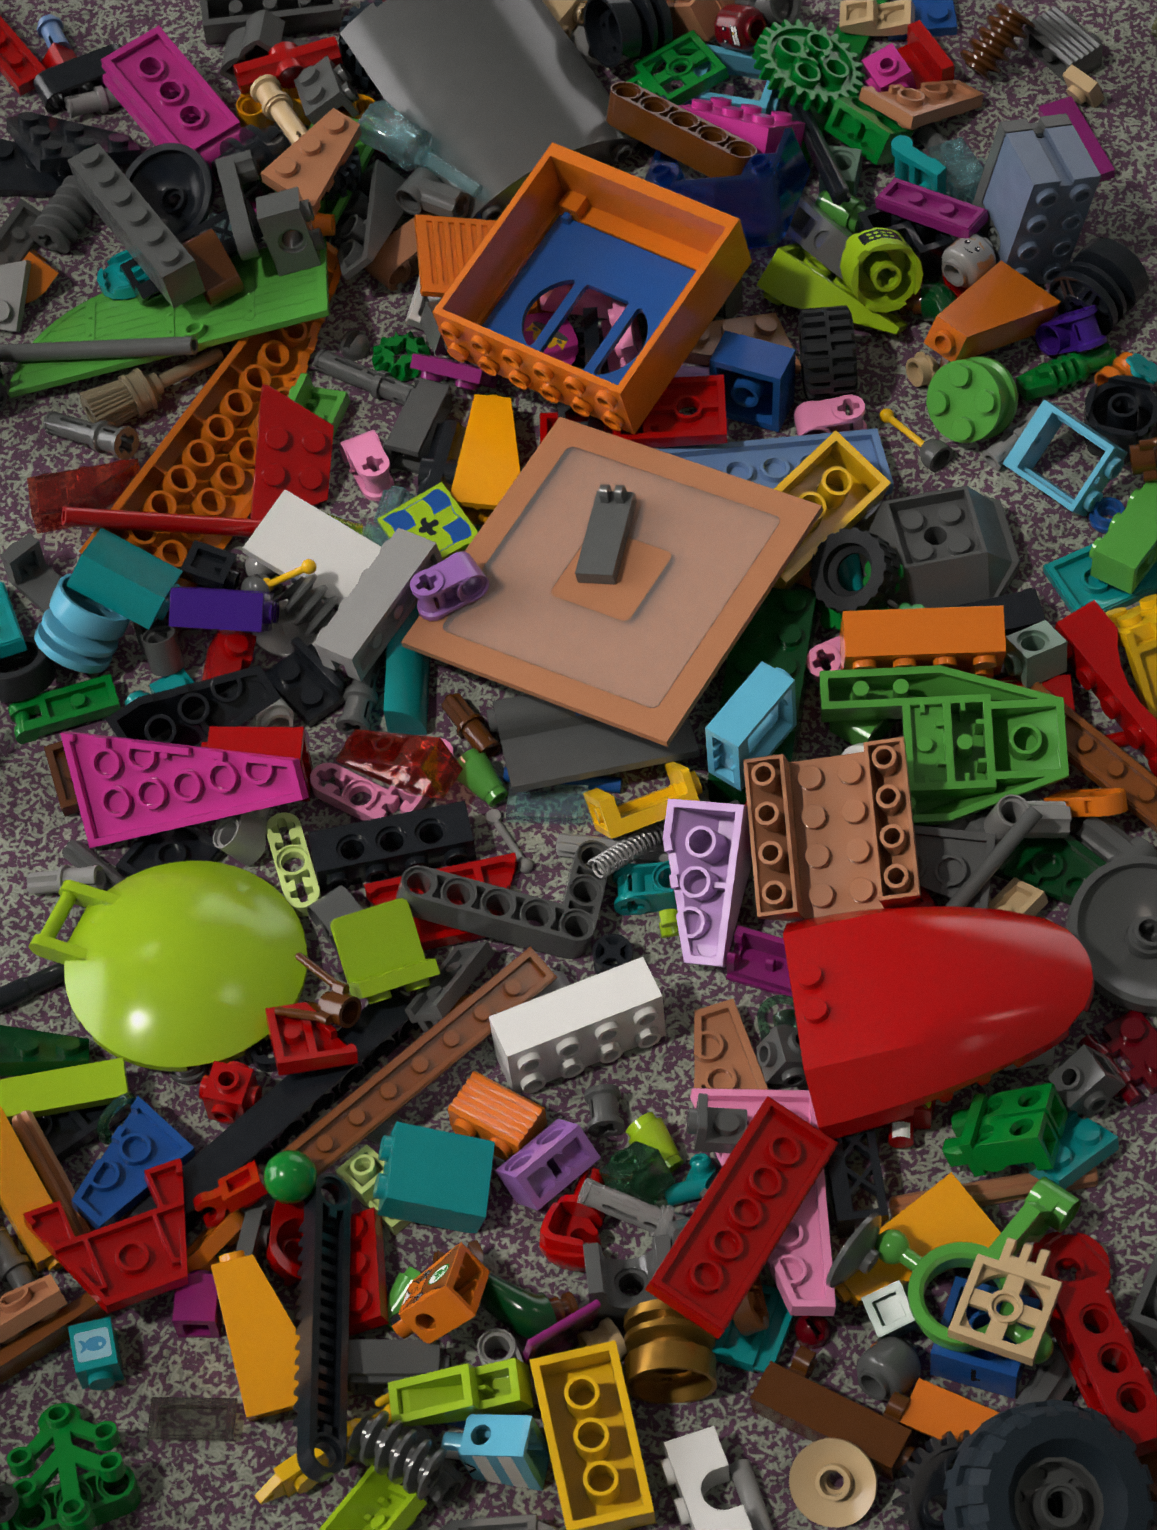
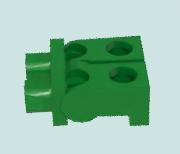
M1053 1082L998 1092L989 1098L986 1093L976 1094L973 1096L970 1108L953 1112L951 1123L956 1137L945 1139L942 1148L943 1154L950 1167L968 1165L974 1177L984 1176L987 1174V1171H1001L1008 1165L1031 1162L1034 1163L1037 1171L1053 1169L1060 1146L1059 1140L1062 1139L1068 1112Z

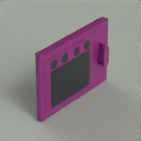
M594 1300L527 1340L521 1356L523 1362L528 1365L530 1364L529 1359L541 1357L552 1351V1354L571 1349L574 1345L572 1342L568 1344L567 1341L591 1327L601 1307V1303L598 1300Z

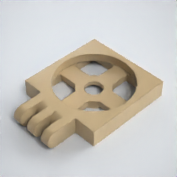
M1008 1237L999 1260L977 1254L948 1328V1337L1033 1366L1041 1340L1060 1295L1062 1282L1043 1276L1051 1251L1041 1249L1037 1262L1033 1263L1030 1261L1034 1245L1025 1243L1020 1256L1016 1257L1013 1254L1017 1247V1240ZM1006 1278L1003 1289L993 1294L977 1289L979 1285L988 1280ZM1024 1284L1030 1286L1037 1293L1043 1305L1042 1311L1023 1304L1020 1294ZM1003 1301L1009 1302L1013 1305L1014 1311L1008 1316L1000 1315L996 1310L997 1305ZM968 1306L988 1312L991 1320L985 1334L973 1330L966 1315ZM1017 1322L1035 1328L1032 1337L1022 1343L1013 1344L1003 1340L1008 1325H1013Z

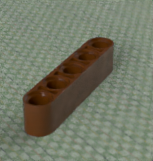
M621 81L611 85L606 118L609 125L728 187L743 189L752 184L757 148L753 144L637 84Z

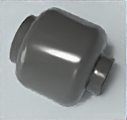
M894 1336L877 1339L857 1361L859 1386L864 1393L875 1400L889 1401L894 1391L904 1395L921 1376V1362L916 1348L909 1341Z

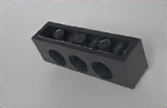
M465 801L308 832L320 892L332 891L340 885L348 889L351 885L386 880L390 877L403 875L409 867L416 865L438 868L477 860ZM433 840H437V841H438V842L433 843V844H428V843H427V842L433 841ZM393 848H398V849H399V850L394 851V852H388V850L393 849ZM360 856L358 859L348 860L351 857Z

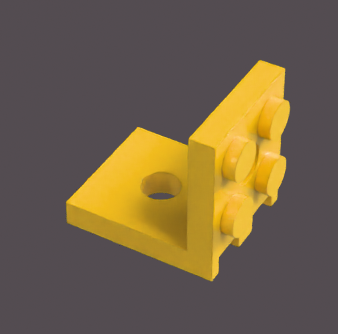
M1153 594L1140 599L1139 606L1128 610L1126 607H1119L1105 613L1118 628V645L1125 647L1141 704L1157 719V594Z

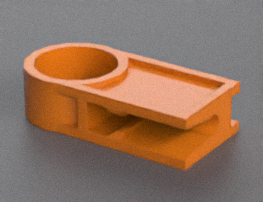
M1124 788L1063 789L1044 798V801H1065L1066 805L1070 806L1071 817H1103L1121 814L1128 810L1126 790Z

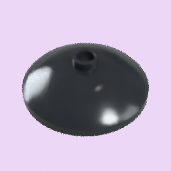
M178 143L157 145L142 153L131 164L125 174L174 236L206 221L214 201V177L207 161L194 149Z

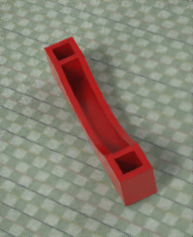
M1093 600L1056 622L1055 630L1067 641V661L1076 671L1080 684L1086 690L1091 689L1099 699L1100 706L1105 715L1111 720H1116L1124 730L1127 742L1132 748L1139 749L1148 760L1150 770L1157 777V719L1140 703L1130 688L1121 667L1118 651V628L1097 602Z

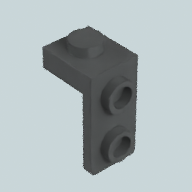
M28 533L19 541L12 543L0 556L8 581L44 613L50 608L51 596L61 577L46 564L39 541L32 534Z

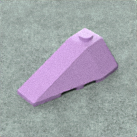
M668 798L662 839L670 864L671 875H669L671 889H674L678 911L676 919L684 963L725 968L727 954L731 947L752 865L748 808L746 805Z

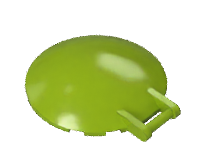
M179 861L154 866L125 878L107 891L73 880H65L58 891L60 898L40 934L34 935L29 944V949L35 955L64 964V981L71 1009L77 1021L81 1022L99 1046L118 1058L123 1057L126 1062L160 1071L184 1072L188 1071V1067L213 1064L214 1061L228 1063L244 1056L246 1049L255 1045L263 1038L267 1041L270 1035L266 1022L265 1008L298 1003L304 989L308 970L295 958L298 952L308 958L307 943L301 922L286 898L271 884L249 871L236 866L211 861ZM74 904L85 907L86 909L68 942L56 939Z

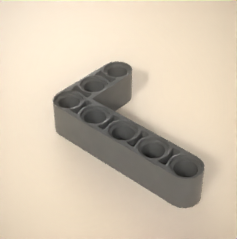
M588 840L579 845L568 873L561 903L418 865L409 867L403 873L396 899H406L412 916L415 918L525 948L531 946L533 950L558 957L576 959L587 951L594 934L608 877L600 879L594 874L592 868L584 863L607 850L608 847L596 840ZM595 868L596 871H597L600 875H603V874L600 873V871L598 870V868ZM410 888L420 889L424 894H415ZM575 897H583L587 899L589 902H581L577 900ZM448 899H457L461 901L463 905H455L451 903ZM490 909L497 910V911H499L502 915H501V916L493 915V914H491L488 910H490ZM528 920H535L542 926H533ZM567 931H575L581 937H573Z

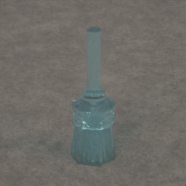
M386 100L371 103L362 114V118L358 120L362 133L359 140L387 154L389 160L398 163L404 170L411 171L418 166L422 168L427 166L475 198L482 192L483 186L434 154L435 150L431 147L432 135L429 131L421 129L415 122H409Z

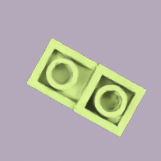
M366 1144L335 1171L337 1176L343 1179L349 1190L367 1209L375 1207L378 1210L380 1199L373 1198V1191L378 1173L383 1174L385 1161L379 1160V1154ZM382 1216V1223L394 1235L411 1223L410 1221Z

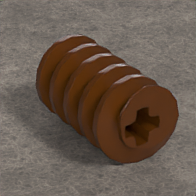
M1000 3L994 6L999 17L992 15L986 17V21L991 28L979 27L977 29L982 40L970 38L969 44L973 52L968 50H961L960 52L965 64L991 84L993 81L989 77L988 72L1001 73V69L996 61H1010L1005 49L1009 48L1016 51L1019 49L1014 41L1015 36L1022 39L1028 37L1022 27L1026 25L1035 28V25L1020 12L1009 5L1006 6Z

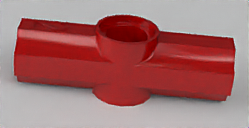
M335 36L301 46H297L289 41L280 42L270 49L268 55L235 64L233 69L241 94L250 92L253 82L263 75H273L279 80L281 87L292 89L296 88L294 79L299 77L305 68L314 66L326 56L336 66L340 63L343 65L337 40Z

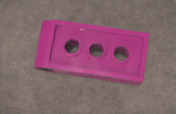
M159 25L101 59L102 68L106 71L103 74V83L155 146L165 143L186 145L201 154L213 172L211 162L221 155V142L229 137L240 142L239 133L240 129H242L240 121Z

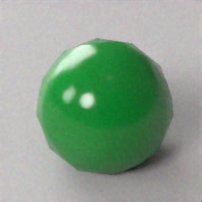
M286 1150L277 1153L268 1161L264 1169L263 1181L267 1192L273 1199L285 1204H295L304 1201L312 1194L317 1185L318 1174L315 1164L307 1155L300 1151Z

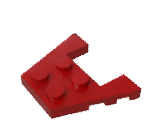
M180 1158L144 1170V1179L157 1208L80 1236H74L60 1200L23 1213L26 1227L107 1314L188 1284L183 1171Z

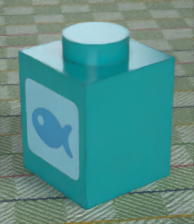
M111 1317L68 1326L75 1373L82 1389L105 1390L112 1387L115 1381L124 1380L117 1333Z

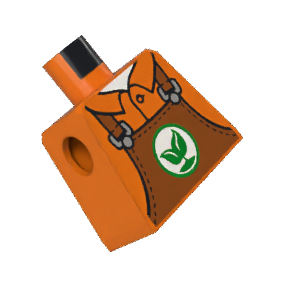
M460 1242L409 1284L400 1311L391 1317L393 1330L404 1339L415 1333L424 1343L430 1344L476 1316L490 1271Z

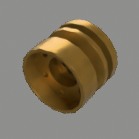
M659 1299L641 1302L626 1312L624 1315L626 1333L624 1343L626 1350L629 1352L625 1357L627 1393L636 1399L648 1403L664 1404L690 1403L701 1400L714 1392L717 1388L715 1353L711 1351L716 1345L713 1335Z

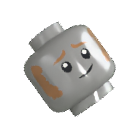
M973 234L970 238H958L945 249L942 255L943 275L951 284L958 287L970 288L996 265L993 244L987 238L977 234Z

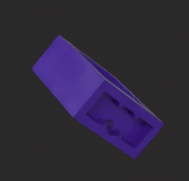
M184 586L171 587L169 626L265 632L271 631L272 624H277L279 621L280 604L279 602L275 603L274 592Z

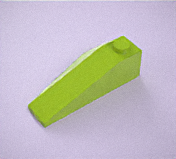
M798 243L778 248L756 286L764 290L763 296L767 300L779 306L784 303L787 306L799 309L847 305L852 314L853 323L893 334L903 332L909 325L892 311L887 313L873 312L866 308L865 305L857 300L844 280L830 275L833 272Z

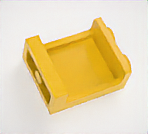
M674 761L664 763L670 780L668 787L619 805L616 804L613 795L599 788L584 792L583 795L596 831L613 839L664 820L668 798L700 801L698 795L702 794L703 791L696 772H690L688 767Z

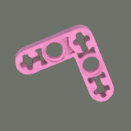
M438 737L426 740L388 789L331 762L317 765L312 770L310 784L314 795L318 799L362 821L386 817V812H396L400 806L399 797L404 801L400 806V813L421 810L451 771L455 763L454 751L451 743L446 739ZM439 752H443L444 759L436 758L430 765L429 755L436 756ZM331 777L335 778L336 785L328 783L325 787L322 786V779L328 781ZM412 780H421L426 783L425 788L418 793H411L405 790L406 784ZM339 787L344 789L342 795L340 794ZM359 792H365L372 796L371 800L365 805L358 806L350 802L351 798Z

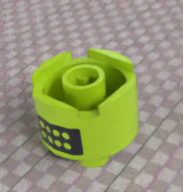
M876 227L853 234L847 239L846 248L842 253L840 262L842 279L857 300L865 305L866 308L873 312H891L901 309L907 304L905 301L913 293L917 294L923 278L921 261L899 232Z

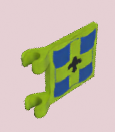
M442 482L377 518L378 524L389 539L399 527L436 542L443 560L456 552L467 549L478 533Z

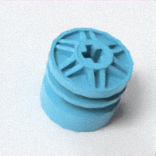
M66 574L57 583L50 599V608L44 612L42 622L39 623L35 631L34 640L38 648L48 658L61 666L88 674L101 673L109 667L112 654L118 648V639L124 635L130 620L67 587L66 585L72 574Z

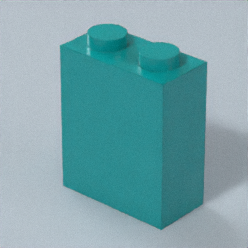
M101 528L81 554L66 586L149 630L156 618L162 621L165 619L170 608L171 587H182L177 582L183 571Z
M396 1122L390 1136L383 1135L379 1148L378 1159L385 1161L383 1174L378 1173L373 1191V1198L380 1199L377 1215L477 1234L487 1213L495 1141Z

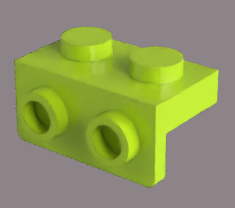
M372 1465L319 1530H406L413 1525L418 1514L427 1505V1502L424 1499L421 1501L418 1499V1492L409 1494L403 1489L402 1485L393 1484L387 1475H379L374 1470V1465Z

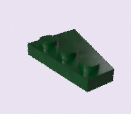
M1070 834L1066 838H1024L993 875L1008 881L1015 877L1045 891L1046 896L1070 905L1084 880L1099 867L1105 865L1106 862Z
M0 1025V1076H21L89 1063L88 1038Z

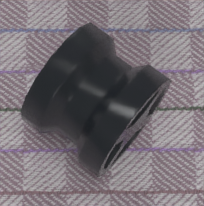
M607 934L600 937L594 943L592 955L596 975L633 961L632 945L622 935ZM616 961L618 964H607V962Z

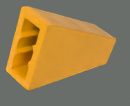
M475 394L450 494L472 524L484 525L520 474V464L511 398L499 395Z
M0 1106V1206L37 1271L39 1272L46 1267L50 1272L55 1271L63 1266L26 1227L23 1213L53 1202Z
M952 1172L882 1226L879 1233L880 1235L889 1229L901 1231L908 1238L910 1249L922 1257L937 1247L954 1242L976 1243L989 1248L1001 1234ZM878 1259L873 1269L867 1275L859 1270L847 1281L834 1287L835 1295L841 1302L845 1303L849 1300L854 1307L863 1305L862 1297L897 1280L909 1282L912 1271L901 1263L887 1264Z
M243 1250L219 1256L220 1263L212 1264L211 1269L246 1418L248 1421H253L292 1411L293 1406L298 1400V1397L294 1395V1390L298 1386L299 1381L294 1380V1375L298 1371L299 1366L294 1364L300 1354V1351L295 1350V1345L299 1341L300 1336L295 1335V1326L254 1255L245 1256Z

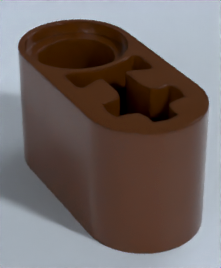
M209 229L182 243L183 247L195 260L205 288V292L202 294L211 307L244 290L239 274L213 229Z

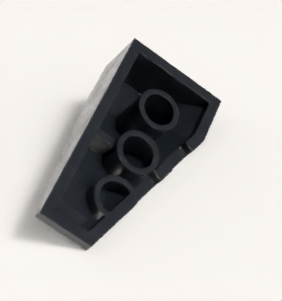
M260 665L138 697L105 720L116 737L201 747L202 742H208L209 726L239 727L281 699Z

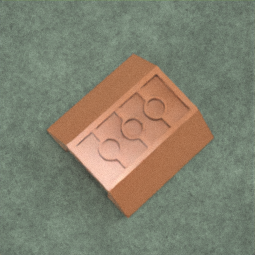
M904 737L863 742L864 752L789 762L783 754L743 759L756 908L759 919L795 922L838 913L900 907L921 897Z

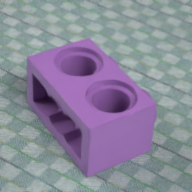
M557 1119L495 1171L518 1204L538 1211L601 1157L580 1125Z

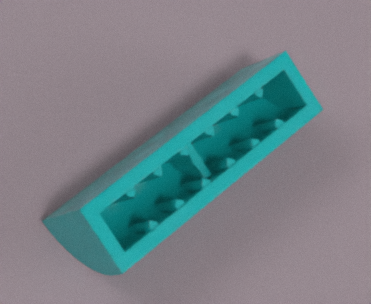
M417 605L387 645L384 716L388 736L427 735L430 657L402 647L401 641L419 617Z

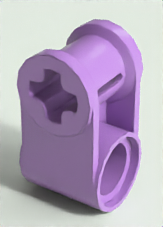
M463 551L456 552L436 565L415 574L410 581V588L412 594L419 600L417 603L419 615L425 620L437 621L464 605L483 597L488 591L489 580L471 555ZM423 582H426L428 590L424 588ZM434 600L439 603L438 609L436 608Z

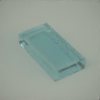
M509 784L506 809L507 823L586 826L588 807L583 793L589 791L588 785L558 784L513 793L511 784Z

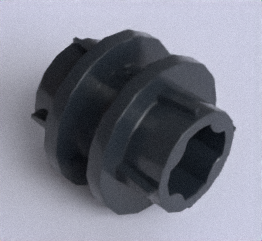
M246 125L240 129V142L232 137L226 138L221 142V155L216 158L251 150L259 180L243 184L245 197L250 196L254 201H256L257 197L269 194L268 186L262 182L261 172L291 146L285 135L273 125L261 130L254 125ZM213 160L211 162L212 170L221 187L216 162Z

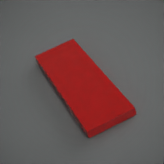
M767 1096L645 1290L719 1339L839 1143Z

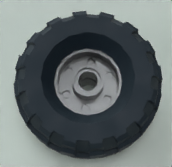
M1048 1400L1029 1402L1002 1411L981 1423V1426L966 1437L956 1451L958 1456L953 1468L947 1471L943 1488L947 1495V1510L942 1511L945 1530H1151V1526L1157 1525V1504L1151 1501L1149 1485L1154 1482L1148 1465H1141L1135 1454L1137 1445L1124 1430L1117 1431L1113 1428L1111 1422L1107 1420V1416L1093 1408H1081L1072 1405L1071 1401Z

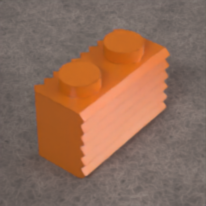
M476 1071L472 1072L466 1084L458 1091L457 1097L453 1099V1102L448 1107L450 1124L456 1134L495 1141L493 1155L503 1160L512 1157L540 1134L547 1125L544 1107Z

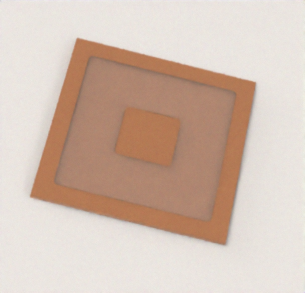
M559 417L465 550L488 578V591L479 600L464 605L449 613L443 619L428 621L419 615L401 641L402 647L668 747L823 512V507L790 494ZM601 484H610L612 491H614L616 485H625L627 492H634L637 499L616 585L578 583L575 575L595 496ZM434 600L436 608L438 609L439 603Z

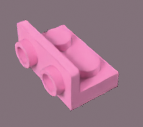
M611 298L613 308L608 309L609 319L601 322L604 339L628 304ZM638 316L635 317L607 358L609 373L630 363L643 348Z

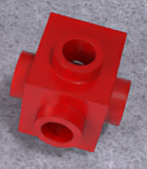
M214 1061L210 1074L204 1075L201 1080L199 1098L203 1100L208 1119H213L223 1124H233L262 1098V1086L258 1085L254 1069L246 1064L237 1061H230L228 1063Z

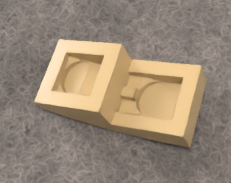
M876 0L840 1L839 28L841 32L864 36L907 34L908 24L915 22L913 0H897L877 4Z

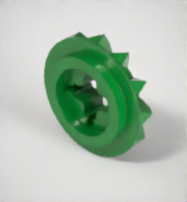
M395 331L393 337L386 338L382 336L380 344L373 346L372 363L375 370L388 371L392 374V377L400 381H407L421 375V370L410 368L413 353L430 355V349L423 337L416 338L411 331L406 335H400ZM406 347L407 355H402L396 362L395 354H399Z

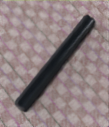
M789 101L787 107L790 113L793 114L792 119L805 123L803 142L832 202L839 206L843 202H849L851 199L849 187L810 108L806 112L803 109L802 103L797 102L795 106H791Z

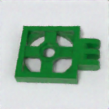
M691 30L633 63L637 75L626 82L637 84L658 96L664 94L668 101L680 106L729 78L726 66L696 32ZM685 53H693V54H691V55H689V56L679 55V54H685ZM709 61L711 63L710 71L697 77L694 73V68ZM665 62L666 69L654 75L656 69ZM684 65L687 67L684 72H674L678 66ZM673 80H681L684 86L672 93L666 92L662 88V86Z

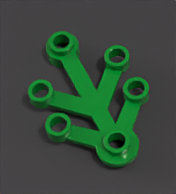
M54 1404L41 1414L38 1420L40 1432L28 1446L17 1447L7 1455L6 1461L11 1473L16 1477H23L33 1472L36 1467L35 1461L52 1443L55 1446L54 1452L31 1478L19 1479L12 1485L19 1495L18 1507L29 1508L38 1503L42 1491L59 1473L63 1501L60 1503L57 1511V1520L61 1530H92L95 1526L96 1518L90 1503L81 1497L77 1467L100 1475L105 1482H115L125 1475L126 1466L122 1456L117 1452H107L101 1456L73 1445L72 1440L78 1437L95 1443L96 1448L100 1451H109L118 1446L121 1437L116 1424L112 1421H103L95 1425L82 1420L81 1413L74 1404Z

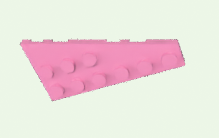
M691 1089L690 1099L694 1108H696L699 1093L708 1094V1107L747 1110V1126L763 1101L769 1096L819 1130L809 1090ZM716 1153L721 1166H723L730 1153ZM824 1168L766 1262L790 1316H834L836 1309L835 1290L826 1285V1278L832 1266Z

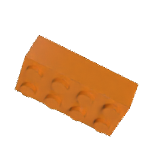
M1004 605L843 611L839 635L841 670L941 665L990 679L994 675H1000L1006 654Z

